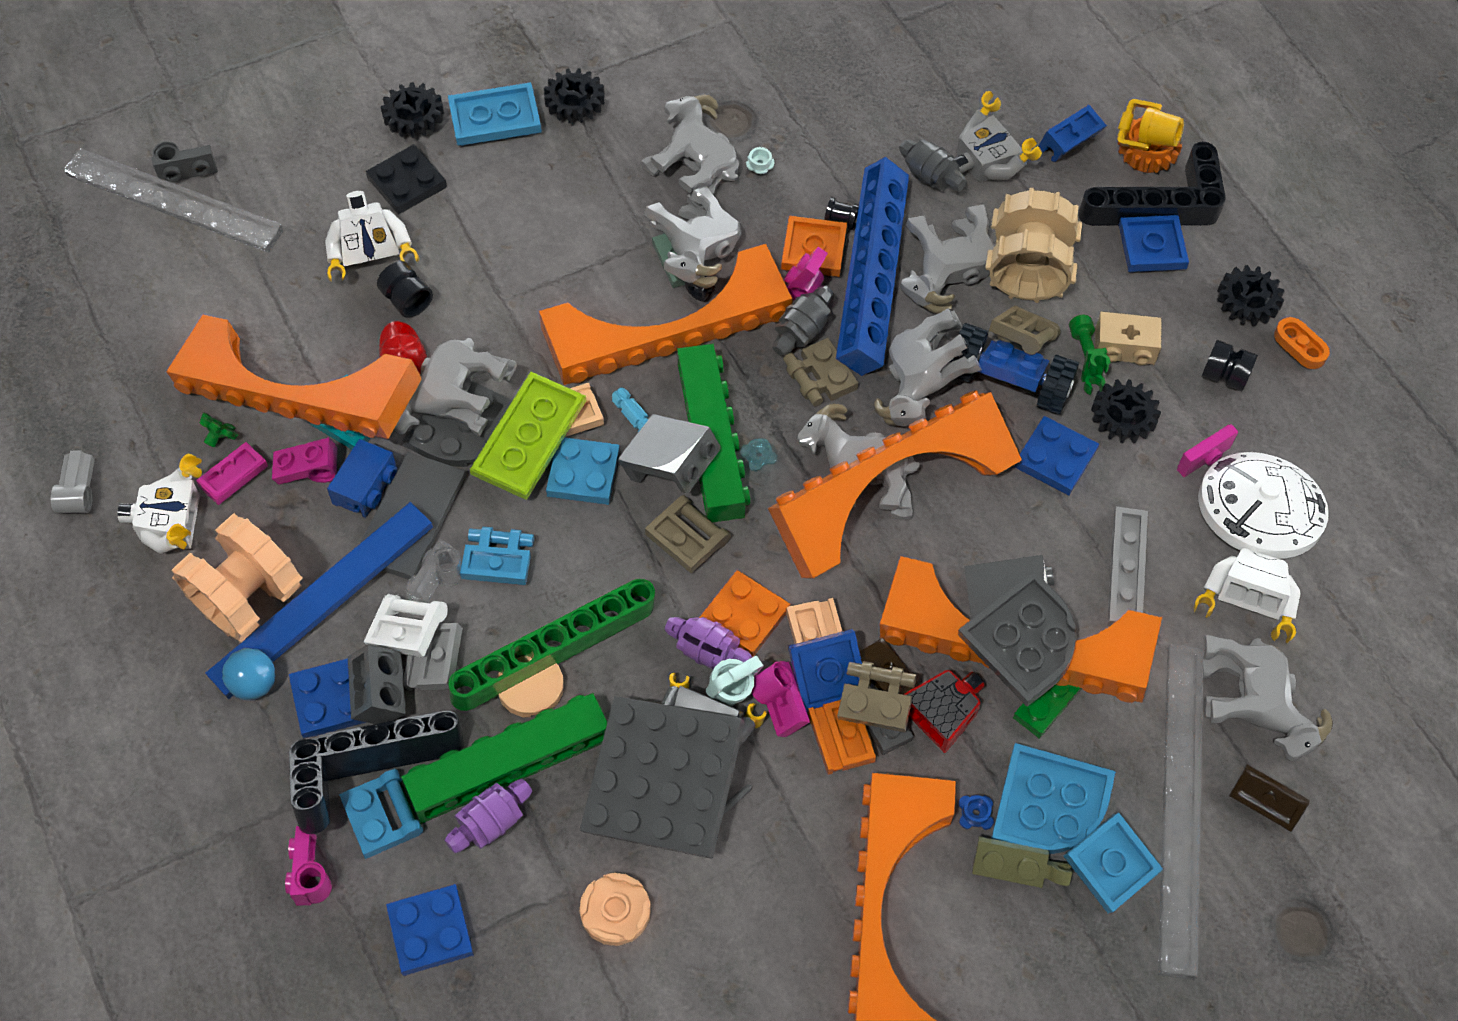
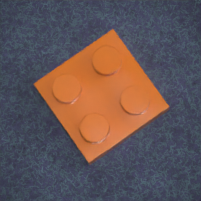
M789 216L781 269L790 270L793 266L796 267L805 253L810 255L817 247H820L828 254L819 270L823 275L840 277L847 223Z
M736 570L699 618L704 617L712 622H718L721 626L731 630L734 636L740 638L738 648H743L754 657L786 616V609L791 604Z

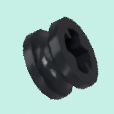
M685 282L686 290L693 298L699 301H705L708 298V294L715 290V286L705 289L693 283Z

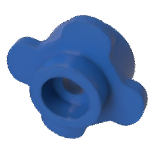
M974 795L960 798L958 805L962 809V817L959 819V824L962 828L981 827L984 830H988L993 826L994 820L991 817L993 802L989 797ZM978 810L979 815H974L973 811Z

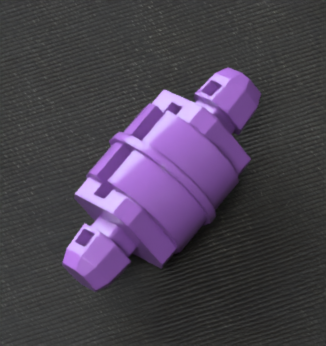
M670 617L666 623L665 631L667 634L675 639H679L677 649L683 651V655L695 660V663L699 665L703 664L714 669L723 660L737 659L745 662L752 658L749 652L741 647L738 648L740 638L734 636L731 630L721 626L718 622H712L704 617H694L688 620Z
M519 779L507 786V790H505L496 782L478 796H474L472 801L461 808V811L455 815L460 827H455L445 838V842L450 850L454 853L461 852L470 846L471 841L482 849L499 836L506 834L505 831L517 823V820L523 816L517 805L524 803L530 797L532 790L528 783L523 779Z

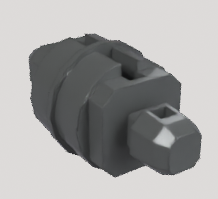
M924 139L918 143L912 140H904L899 146L902 156L906 158L905 162L912 172L911 174L916 176L922 183H926L933 189L937 188L940 191L946 190L947 187L954 191H961L965 187L966 179L959 172L960 169L956 160L953 159L954 156L949 154L943 147H939L933 142H927Z
M828 286L818 287L813 293L801 294L800 297H796L791 305L786 307L784 314L779 319V323L775 326V330L779 335L773 343V350L778 355L784 356L789 354L794 348L806 347L807 344H810L821 333V329L831 315V310L827 306L833 298V291Z

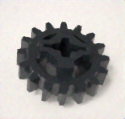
M568 68L565 75L559 72L555 73L556 80L548 79V86L544 87L545 107H549L550 115L557 113V120L559 121L566 117L568 118V123H572L573 119H578L580 123H583V117L585 116L592 120L594 118L593 111L600 113L601 105H605L604 84H600L598 76L592 78L591 71L581 74V68H578L575 73H571V70Z
M410 82L408 88L400 84L399 91L391 89L389 90L390 97H383L384 105H381V112L385 126L389 125L390 132L392 133L399 130L400 137L410 133L411 138H415L418 132L422 136H426V129L435 131V123H442L441 115L444 114L441 96L440 94H435L433 87L426 90L424 83L419 87H415L414 82Z
M1245 265L1243 271L1234 267L1231 274L1226 273L1217 289V292H1219L1217 302L1223 303L1222 312L1228 310L1231 312L1229 317L1231 320L1239 317L1240 324L1244 325L1246 320H1250L1252 325L1256 326L1259 319L1264 324H1267L1270 317L1275 318L1285 300L1282 298L1285 291L1282 288H1278L1279 279H1270L1272 272L1269 271L1262 274L1261 267L1257 266L1255 271H1251L1250 267Z
M1117 379L1113 387L1106 383L1102 391H1097L1091 407V411L1094 412L1092 421L1101 422L1098 431L1108 430V438L1110 440L1117 435L1119 436L1120 443H1124L1126 437H1130L1131 441L1136 443L1139 435L1146 439L1150 431L1154 432L1161 411L1157 410L1160 403L1159 400H1151L1152 390L1142 391L1144 384L1140 383L1137 387L1132 386L1131 379H1128L1126 385H1122Z

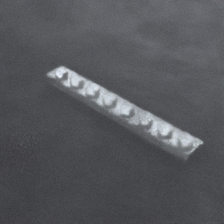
M81 148L64 168L68 177L267 253L270 252L283 233L282 225Z

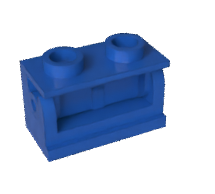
M359 439L327 488L332 504L359 513L361 510L363 518H366L371 509H375L379 505L383 490L387 484H391L398 469L393 452Z

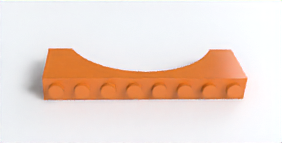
M763 244L739 251L734 272L724 289L700 310L673 322L639 327L610 324L582 313L569 303L541 310L539 315L542 332L563 385H567L570 383H580L587 378L599 374H609L616 369L629 365H639L645 360L658 356H668L677 351V348L699 346L701 343L714 339H724L730 334L743 330H753L766 323L779 322L786 307L792 304V297L767 245Z
M208 315L201 316L166 371L174 382V387L184 394L194 393L202 395L209 400H224L239 407L245 405L264 413L268 411L275 412L289 419L296 417L307 420L315 425L326 424L334 426L341 431L351 430L360 432L370 438L377 436L389 439L422 380L411 359L384 354L365 368L346 377L326 383L299 386L271 382L256 376L243 366L240 357V338L230 322L226 319Z
M977 390L969 392L960 397L961 403L953 407L952 404L936 410L934 412L936 417L928 421L926 418L910 424L908 426L910 431L901 435L898 432L882 440L883 446L877 449L869 447L857 453L858 459L848 464L847 461L833 466L830 468V475L824 478L816 476L803 483L804 489L794 493L792 490L776 498L777 504L769 507L768 510L801 578H815L840 564L842 535L845 523L856 499L871 480L890 465L916 454L934 453L960 460L974 468L981 475H997L1022 461L992 393L978 394Z
M900 556L880 621V639L883 638L888 643L896 646L905 644L917 647L924 653L933 654L937 652L949 655L954 660L961 662L970 660L982 663L985 667L989 668L958 636V629L970 620L956 609L946 597L936 578L933 564ZM1128 610L1110 627L1095 635L1075 641V649L1070 666L1055 685H1071L1082 688L1091 694L1104 693L1116 696L1117 699L1123 702L1132 703L1136 701L1143 703L1162 617Z
M872 773L870 785H863L862 805H868L867 817H861L860 838L866 839L865 851L859 850L857 872H864L863 885L856 886L855 906L861 907V920L854 919L853 941L859 942L858 955H852L850 977L857 978L856 991H849L848 1013L854 1014V1021H937L921 1009L908 995L892 969L883 941L881 908L887 882L904 855L925 837L951 825L955 810L956 781Z

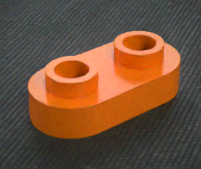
M1294 317L1284 318L1278 323L1274 332V338L1295 360L1309 369H1318L1325 364L1330 354L1329 347L1305 323Z

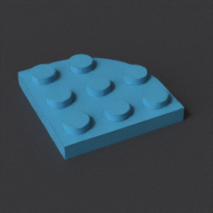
M1015 743L991 839L1045 849L1049 851V854L1061 853L1074 848L1097 829L1102 822L1109 805L1116 771Z

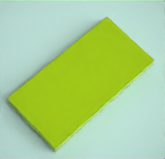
M530 372L470 468V474L527 500L584 406L586 396Z

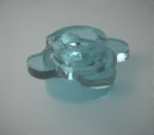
M764 438L753 439L748 445H744L741 448V456L748 460L749 469L752 471H759L762 466L775 464L777 461V454L772 452L769 441Z

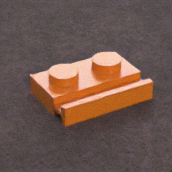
M841 700L823 704L822 707L815 709L813 707L808 708V716L828 775L833 774L837 770L842 769L844 771L871 764L876 760L866 726L838 719L837 715Z

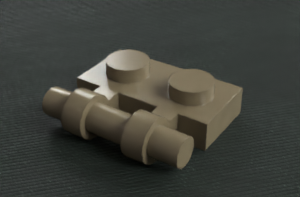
M829 338L802 349L801 357L803 361L797 360L793 353H789L783 358L787 365L786 370L792 379L797 380L801 387V394L805 399H809L814 407L823 402L820 394L824 392L830 401H833L858 389V381L850 369L836 359L837 350ZM812 372L817 381L811 380L807 374Z
M863 661L862 664L849 662L847 675L859 677L858 686L844 684L837 715L838 719L906 732L912 697L900 694L901 685L914 688L916 674L906 673L903 668L893 667L892 670L874 667V663ZM871 680L889 683L888 692L870 689Z

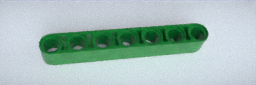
M638 578L457 670L451 675L448 683L451 704L461 711L471 710L548 667L559 664L651 615L654 607L655 588L653 584L646 579ZM636 596H642L647 600L643 602L635 601L633 598ZM607 611H615L618 613V615L614 617H609L604 613ZM578 626H587L590 629L585 632H580L575 628ZM554 640L560 642L561 645L550 647L546 643ZM520 656H529L532 658L529 662H520L517 660V658ZM492 671H499L502 673V675L497 678H490L487 676V674ZM463 686L472 688V691L466 694L457 692Z

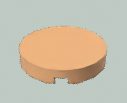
M529 656L517 658L520 662H529L532 659ZM554 664L500 693L498 696L501 704L510 713L520 717H531V715H537L543 710L553 709L558 705L563 695V675L559 666ZM499 672L497 677H500L502 673Z
M610 873L603 875L597 881L594 880L587 886L581 897L579 912L584 929L593 939L604 945L620 946L632 942L644 932L650 920L651 903L647 892L638 880L627 874Z

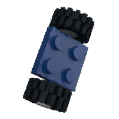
M968 323L963 324L959 335L961 334L965 339L967 348L962 351L963 355L954 357L949 362L964 356L968 359L975 355L982 369L978 372L1033 392H1036L1038 386L1042 385L1036 407L1058 415L1061 414L1072 389L1079 362L1055 354L1050 369L1045 374L1050 360L1044 359L1041 354L1030 355L1015 349L1009 342H996L993 340L986 351L983 352L989 331ZM964 373L958 376L957 379L969 383L974 373Z

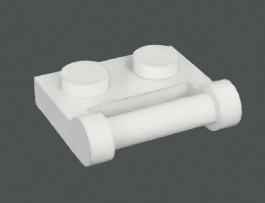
M387 594L382 600L364 643L366 645L371 644L399 651L401 654L424 657L439 622L444 621L447 616V605L439 601L424 603L404 600L398 595ZM399 612L414 615L424 616L423 620H417L393 615H396Z

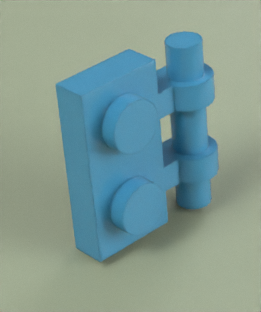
M483 526L482 529L470 528L468 541L479 542V545L465 544L460 571L461 579L526 585L531 554L530 550L519 549L521 546L533 547L534 534H524L521 530L511 529L510 532L493 531V527ZM492 543L508 545L507 548H498L490 546L492 545Z

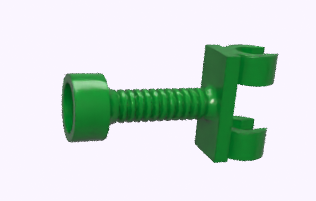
M1078 315L1070 320L1069 329L1072 337L1080 340L1085 356L1081 380L1084 382V391L1091 395V384L1098 385L1099 391H1102L1105 384V378L1102 376L1103 368L1106 374L1109 370L1110 358L1107 356L1106 348L1095 349L1091 336L1095 332L1092 318L1088 315Z

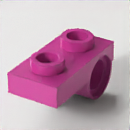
M817 247L810 255L805 253L796 267L793 266L785 276L784 281L787 282L786 287L793 301L796 297H800L801 294L813 293L823 283L824 275L819 268L828 253L820 247Z
M328 437L273 452L272 480L278 485L307 477L319 483L331 482L337 474V446Z
M775 662L754 676V687L751 693L758 702L767 705L778 737H788L810 722L789 662Z
M296 826L295 838H290L288 853L289 858L293 859L292 872H287L285 879L286 893L290 894L296 906L320 903L330 895L332 890L331 880L324 868L315 862L316 835L303 833L299 830V826ZM321 877L316 887L311 889L304 888L305 883L310 878Z

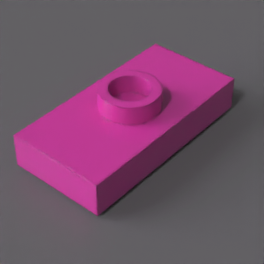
M1232 424L1227 425L1183 454L1177 471L1183 477H1186L1205 464L1208 466L1214 464L1221 458L1223 452L1231 448L1238 431Z
M245 442L198 478L196 482L217 505H220L267 468L268 464L258 452Z

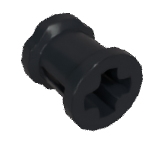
M831 197L824 220L847 223L848 229L853 230L859 204L855 203L852 206L838 202L836 198Z

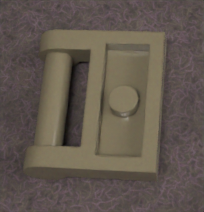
M1015 305L994 318L989 328V331L997 334L1000 340L1010 343L1016 342L1022 345L1024 352L1030 355L1039 352L1047 341H1054L1061 332L1060 327L1055 322ZM1033 330H1036V331H1038L1039 333L1035 335V334H1033V333H1031V332H1032Z
M681 495L645 528V535L692 574L717 549L727 544L731 534L724 528L719 529L691 505L690 499L685 495ZM684 515L710 538L706 541L678 516Z

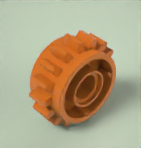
M1142 117L1137 120L1133 119L1125 140L1139 142V128ZM1118 141V145H1120L1118 152L1123 154V161L1127 162L1133 169L1145 173H1158L1163 169L1168 170L1171 163H1176L1182 148V144L1179 142L1176 147L1151 145L1148 151L1122 146Z

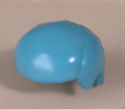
M243 648L230 655L223 665L222 679L224 685L240 700L255 701L267 695L275 683L274 664L259 649Z

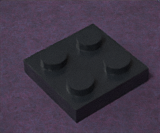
M414 144L366 170L367 179L398 215L447 188L446 180Z

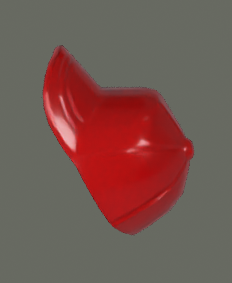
M393 321L384 327L380 335L379 358L384 354L411 359L419 374H421V366L427 358V354L414 329L401 321Z

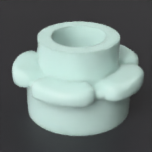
M757 147L749 153L746 166L750 171L757 174H765L774 167V160L768 149Z

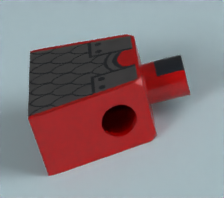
M945 670L904 694L912 697L909 718L945 754L978 714L981 701L975 694L984 688V682L975 672H970L960 680L952 671Z

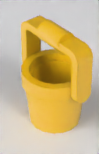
M1132 99L1127 105L1126 112L1122 114L1117 139L1122 146L1148 151L1151 145L1176 147L1182 137L1184 120L1183 118L1160 111L1162 105L1158 103ZM1135 107L1146 108L1139 128V142L1125 140L1134 118Z

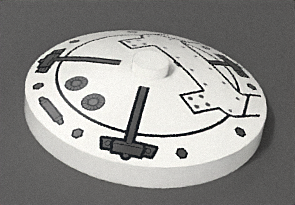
M1244 452L1221 458L1208 469L1199 488L1198 502L1206 523L1223 541L1240 551L1242 548H1248L1278 559L1295 557L1307 552L1319 541L1328 522V505L1315 481L1294 464L1272 455Z

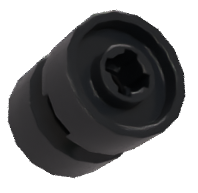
M404 261L390 264L380 273L377 279L378 289L386 298L391 300L392 305L405 318H412L422 313L433 299V292L429 286Z
M1217 339L1202 377L1215 382L1223 379L1226 386L1242 392L1258 355L1244 349L1236 352L1233 345Z

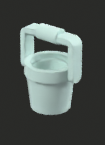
M754 656L745 662L737 659L721 661L715 666L710 675V682L706 688L708 697L728 706L742 702L751 694L754 687V676L764 667L758 656Z

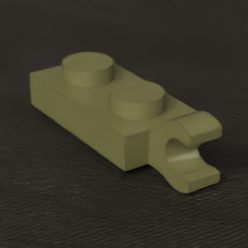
M978 837L972 874L1039 888L1043 887L1044 878L1059 885L1070 886L1072 877L1071 865L1063 862L1049 861L1048 850Z

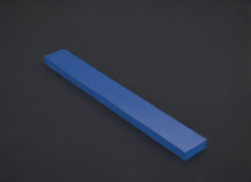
M409 502L205 672V674L230 699L233 694L224 685L222 670L223 665L232 653L243 648L259 649L274 662L433 528L432 522Z

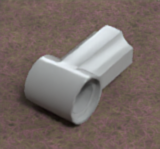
M70 451L69 454L64 455L59 485H54L51 491V507L54 513H89L91 511L93 499L90 483L95 462L92 455L82 451Z

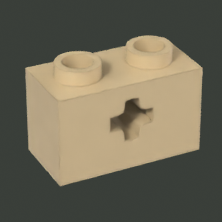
M1100 312L1095 327L1094 347L1095 349L1106 348L1110 362L1123 361L1138 365H1155L1161 350V318Z

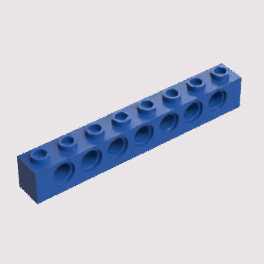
M887 157L864 169L836 354L838 361L861 376L882 367L884 364L909 174Z

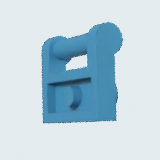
M397 769L386 771L379 778L339 794L365 859L423 833L419 820H415L400 785L402 778ZM385 790L388 791L402 824L401 828L395 831L392 830L378 797V793Z

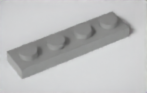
M1117 506L1114 510L1107 626H1111L1119 620L1128 610L1143 613L1148 511Z

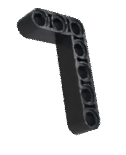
M1204 141L1193 145L1185 166L1188 187H1091L1087 189L1080 205L1079 219L1091 226H1119L1120 219L1125 217L1178 215L1181 226L1213 225L1217 222L1226 199L1216 147Z
M439 711L306 737L293 743L289 751L290 800L299 830L305 834H316L326 829L329 825L328 781L436 760L449 751H461L464 747V739L458 715L452 711Z

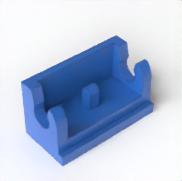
M1087 105L1049 129L1038 147L1042 153L1051 148L1054 152L1051 161L1055 162L1062 155L1081 143L1098 135L1107 125L1093 108Z

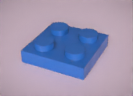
M1178 215L1125 217L1120 219L1119 230L1128 272L1187 269L1189 259Z
M1043 416L1020 453L1022 461L1016 463L1014 467L1070 496L1097 452L1099 443Z
M853 629L788 646L794 677L806 712H808V708L813 707L815 709L822 707L823 704L841 700L844 684L858 686L859 677L847 675L849 662L862 664L856 634Z
M348 658L289 674L299 727L303 738L366 723L351 719Z
M456 884L386 904L403 976L474 955Z

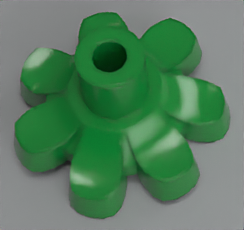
M203 412L199 423L209 431L204 443L215 447L220 437H228L235 440L239 436L234 431L235 426L229 423L222 425V421L212 418L209 414Z

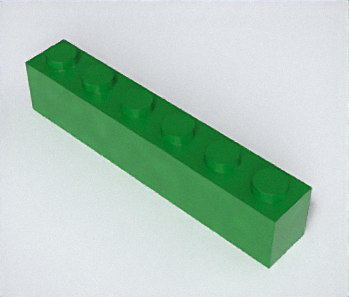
M714 344L677 348L678 371L688 422L710 427L720 445V451L699 478L706 518L712 523L745 518V506L750 505V494L748 486L742 487L741 478H745L743 460H737L736 451H739V440L737 432H731L730 425H734L732 406L726 407L725 399H729L727 381H721L720 373H724L722 356L716 355Z
M593 693L587 696L578 695L570 699L566 705L555 710L551 708L543 710L534 719L523 724L521 722L513 723L500 734L493 737H481L474 741L472 746L461 751H449L443 754L438 761L428 765L420 764L414 766L407 774L401 777L419 821L423 824L468 804L474 796H478L496 782L504 788L516 780L527 778L601 745L607 720Z

